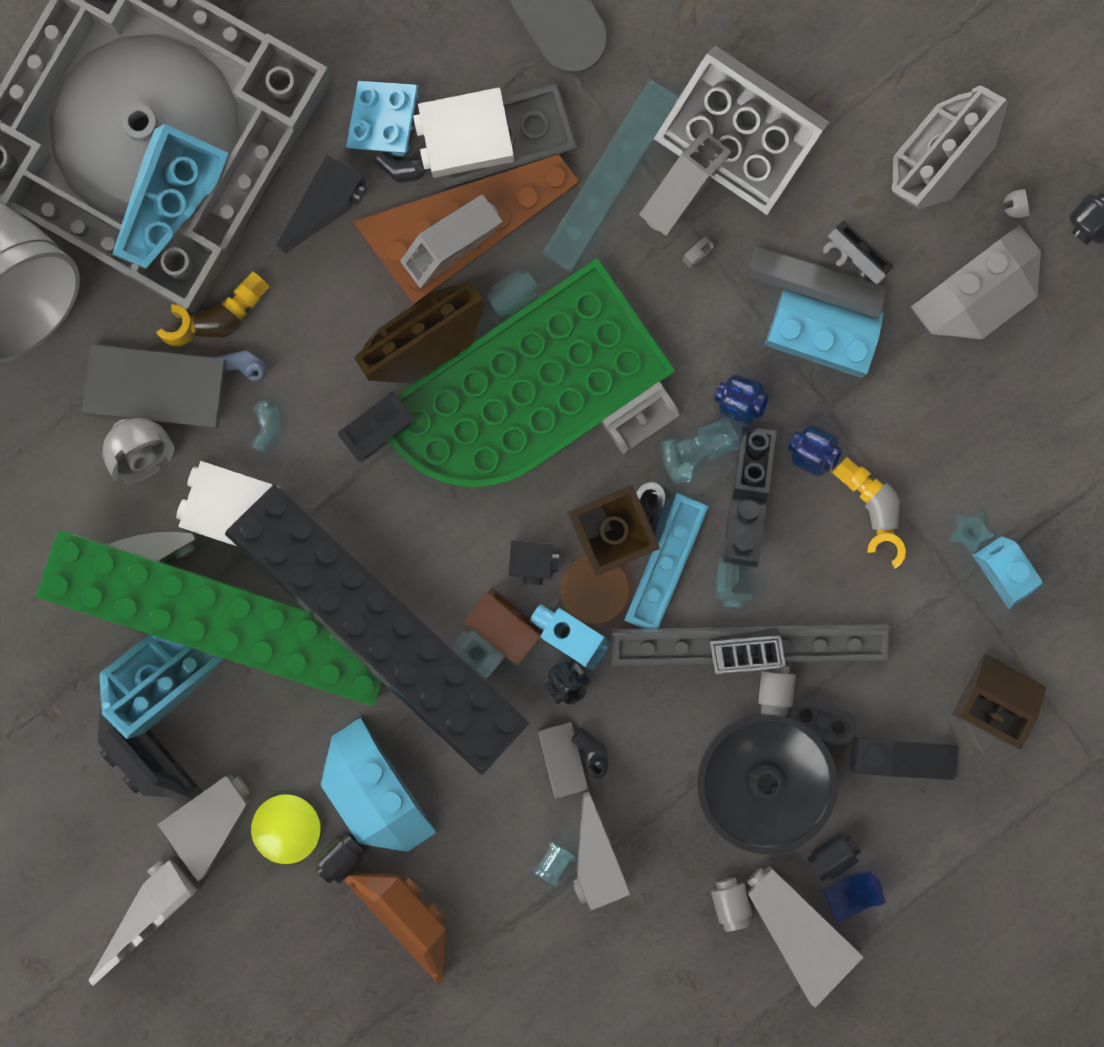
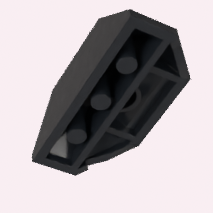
M100 703L98 744L103 749L100 754L110 766L115 767L117 765L126 775L123 778L124 782L134 793L137 794L140 791L143 796L193 799L203 792L150 730L142 735L126 739L102 715Z

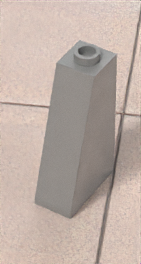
M768 866L765 871L759 868L747 881L750 885L746 889L747 894L808 1001L816 1008L864 957L771 866Z

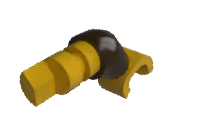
M252 271L233 291L235 296L232 299L228 297L222 304L218 302L214 307L197 310L193 316L185 308L171 304L172 313L177 318H182L181 327L172 333L166 332L163 328L156 331V333L171 347L186 346L192 341L195 333L198 337L225 338L243 325L241 320L247 315L245 310L248 307L252 309L270 286Z

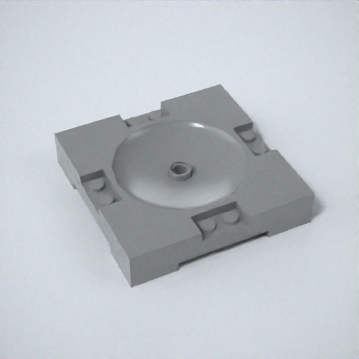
M50 0L0 85V202L36 225L50 231L194 314L195 311L201 308L245 232L247 221L276 171L284 165L331 84L332 77L326 66L267 33L265 35L206 0ZM141 117L149 119L148 126L144 130H134V123L137 119ZM166 124L229 154L215 188L203 199L194 213L186 219L172 239L145 269L112 254L142 160L153 132L156 128Z

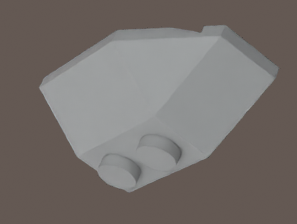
M980 85L973 88L972 92L957 95L937 104L893 156V193L918 209L952 200L995 149L1008 106L1007 99Z
M1019 225L910 308L931 335L982 340L1038 297L1041 251L1023 227Z

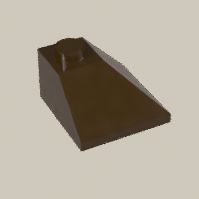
M633 485L566 511L595 576L660 549Z

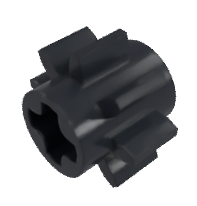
M561 662L551 668L548 673L550 681L546 682L544 686L556 704L564 701V703L571 705L584 698L587 692L584 685L589 684L590 680L579 663L576 662L571 666L568 662Z

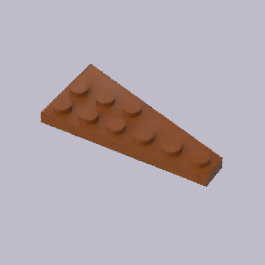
M558 154L353 221V224L415 305L576 187L579 181ZM482 194L489 203L496 207L503 223L490 238L420 289L400 260L420 233Z

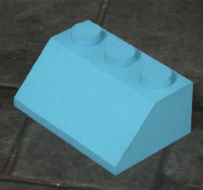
M783 289L764 346L863 378L868 373L878 343L884 313L881 312L879 318H874Z

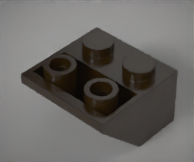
M984 654L952 715L1009 746L1021 750L1038 719L1046 686Z

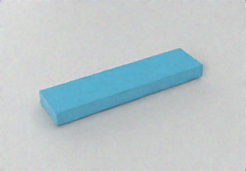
M678 493L676 494L658 544L660 549L652 552L624 621L643 629L659 628L709 506Z

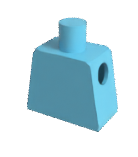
M1000 536L972 555L1009 610L1037 592L1043 585L1041 578L1019 545L1013 540Z
M541 604L530 619L531 623L543 630L541 634L542 639L592 671L595 670L612 643L560 608L554 613ZM569 627L570 634L568 637L562 638V629Z

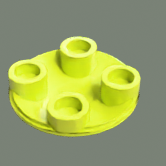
M281 794L265 801L257 809L251 824L252 839L258 851L268 860L280 864L296 863L311 854L319 841L321 822L314 808L306 800L287 794Z

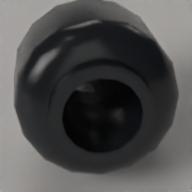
M1101 192L1098 196L1093 194L1087 195L1070 215V222L1075 226L1071 233L1086 245L1091 240L1097 244H1104V195Z

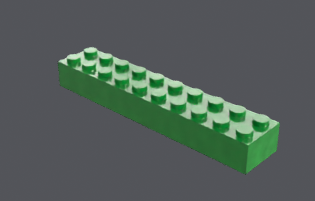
M62 529L57 531L35 596L36 598L374 707L382 682L303 608Z

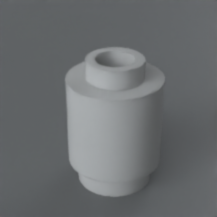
M789 666L761 671L758 704H762L761 713L789 715V707H793L796 674L789 673Z
M736 877L717 881V888L711 890V895L719 924H723L726 932L743 929L752 925L750 917L753 914L745 883L737 882Z

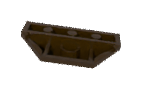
M470 281L462 283L461 286H452L435 291L377 329L365 343L363 350L358 352L354 359L369 381L414 384L471 346L486 303Z

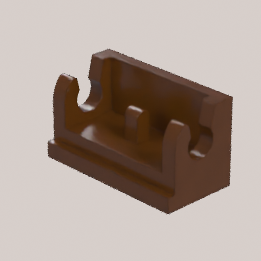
M493 587L463 621L515 665L520 663L543 633L542 629L530 622L528 616Z

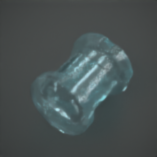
M550 840L548 852L538 866L534 865L532 871L548 883L558 887L560 884L559 877L568 863L575 861L576 856Z

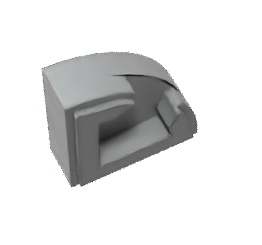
M707 236L703 237L684 255L682 261L690 269L694 268L714 248L715 244Z

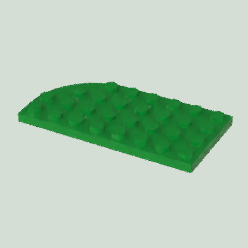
M596 258L473 342L471 346L460 352L459 355L451 358L433 370L429 375L421 378L397 394L398 399L416 422L389 443L408 464L426 476L442 483L468 488L500 485L532 471L601 424L604 419L646 390L674 374L675 370L598 258Z

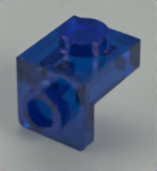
M873 871L854 873L823 889L836 922L845 921L869 907L880 906L886 903L882 893V884Z

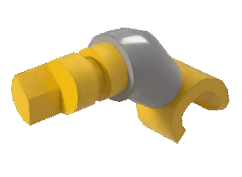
M846 457L832 473L853 492L857 489L861 493L859 497L866 503L864 507L869 511L872 530H877V535L868 544L867 553L875 552L879 543L891 541L897 547V555L891 561L894 569L902 564L906 554L904 543L894 534V529L899 528L900 500L898 495L887 482L883 485L877 478L873 481L868 477L871 473L863 466L859 468Z

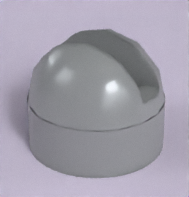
M1025 189L1010 192L1005 197L1003 204L1013 203V207L1004 210L1009 216L1013 218L1030 216Z

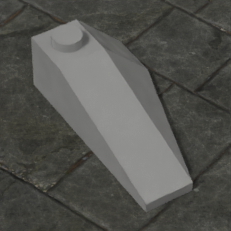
M173 857L168 862L161 858L147 871L151 877L143 883L88 980L93 986L202 888L199 882L176 857Z

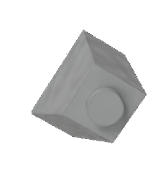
M704 131L680 155L639 215L646 220L652 229L660 231L667 236L679 223L732 151Z
M481 194L420 233L400 260L401 264L421 289L495 233L503 223L499 217L498 210Z
M231 773L157 824L197 882L210 872L251 802L247 797L250 791L244 781L239 776L234 779Z

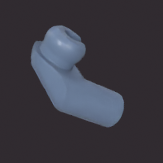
M245 350L217 356L219 359L227 360L226 372L239 370L249 380L254 382L260 381L266 375L267 368L264 362L250 351Z

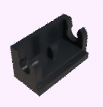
M392 391L337 433L356 460L362 463L416 421Z

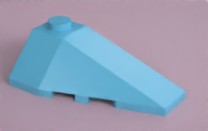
M163 124L156 128L142 160L112 255L146 269L172 239L186 219L194 213L197 206L215 188L229 153L169 125Z

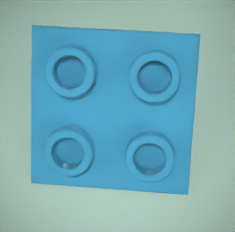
M358 81L346 148L392 152L391 155L405 157V153L410 151L408 146L410 131L414 129L411 124L414 121L413 115L416 101H419V96H417L418 85Z

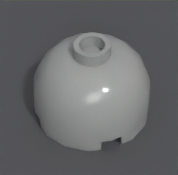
M147 418L122 419L114 424L106 436L102 446V457L115 482L118 483V479H123L125 484H133L143 481L160 471V466L156 464L160 463L165 457L169 462L173 457L175 448L169 436L159 424Z

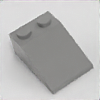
M588 790L583 792L577 858L578 879L573 880V886L581 905L588 903L590 910H594L630 895V892L591 793Z

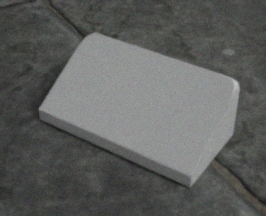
M571 722L538 730L555 799L588 789L578 746L571 742L574 734Z

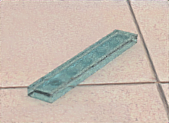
M649 79L543 250L542 255L570 273L572 272L679 98L677 95Z

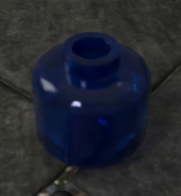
M732 375L726 383L720 382L714 400L719 403L721 416L743 424H750L755 419H761L768 402V393L764 392V386L761 382L741 375Z
M808 426L802 433L796 431L788 446V450L792 451L793 465L815 476H822L826 472L832 473L842 454L838 438L815 426Z

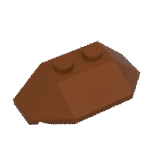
M351 872L344 882L377 916L437 984L443 981L447 925L444 923L447 917L435 903L428 905L420 896L423 890L411 877L405 880L401 874Z

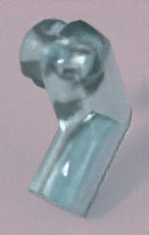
M262 400L257 402L253 409L254 415L258 418L260 431L250 444L264 454L280 433L281 422L275 405Z
M677 439L661 441L663 466L672 481L679 485H683V482H691L694 479L693 467L691 464L681 465Z

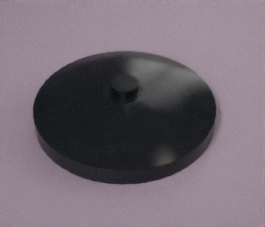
M762 713L746 716L730 723L712 739L699 765L697 789L700 804L707 820L722 838L745 851L759 854H777L793 850L807 843L824 827L836 802L838 779L835 763L827 746L813 730L791 717Z

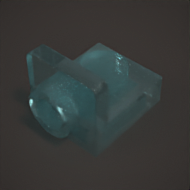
M717 558L715 600H723V607L744 608V601H752V594L732 593V586L738 587L739 566H733L731 563L723 562V558Z

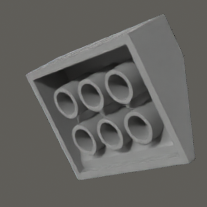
M715 46L702 60L657 132L654 140L680 156L706 131L732 151L713 176V179L768 215L830 122Z

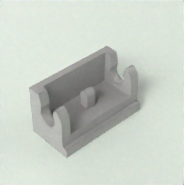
M658 382L604 419L601 424L621 453L624 454L677 418L679 410L662 384Z

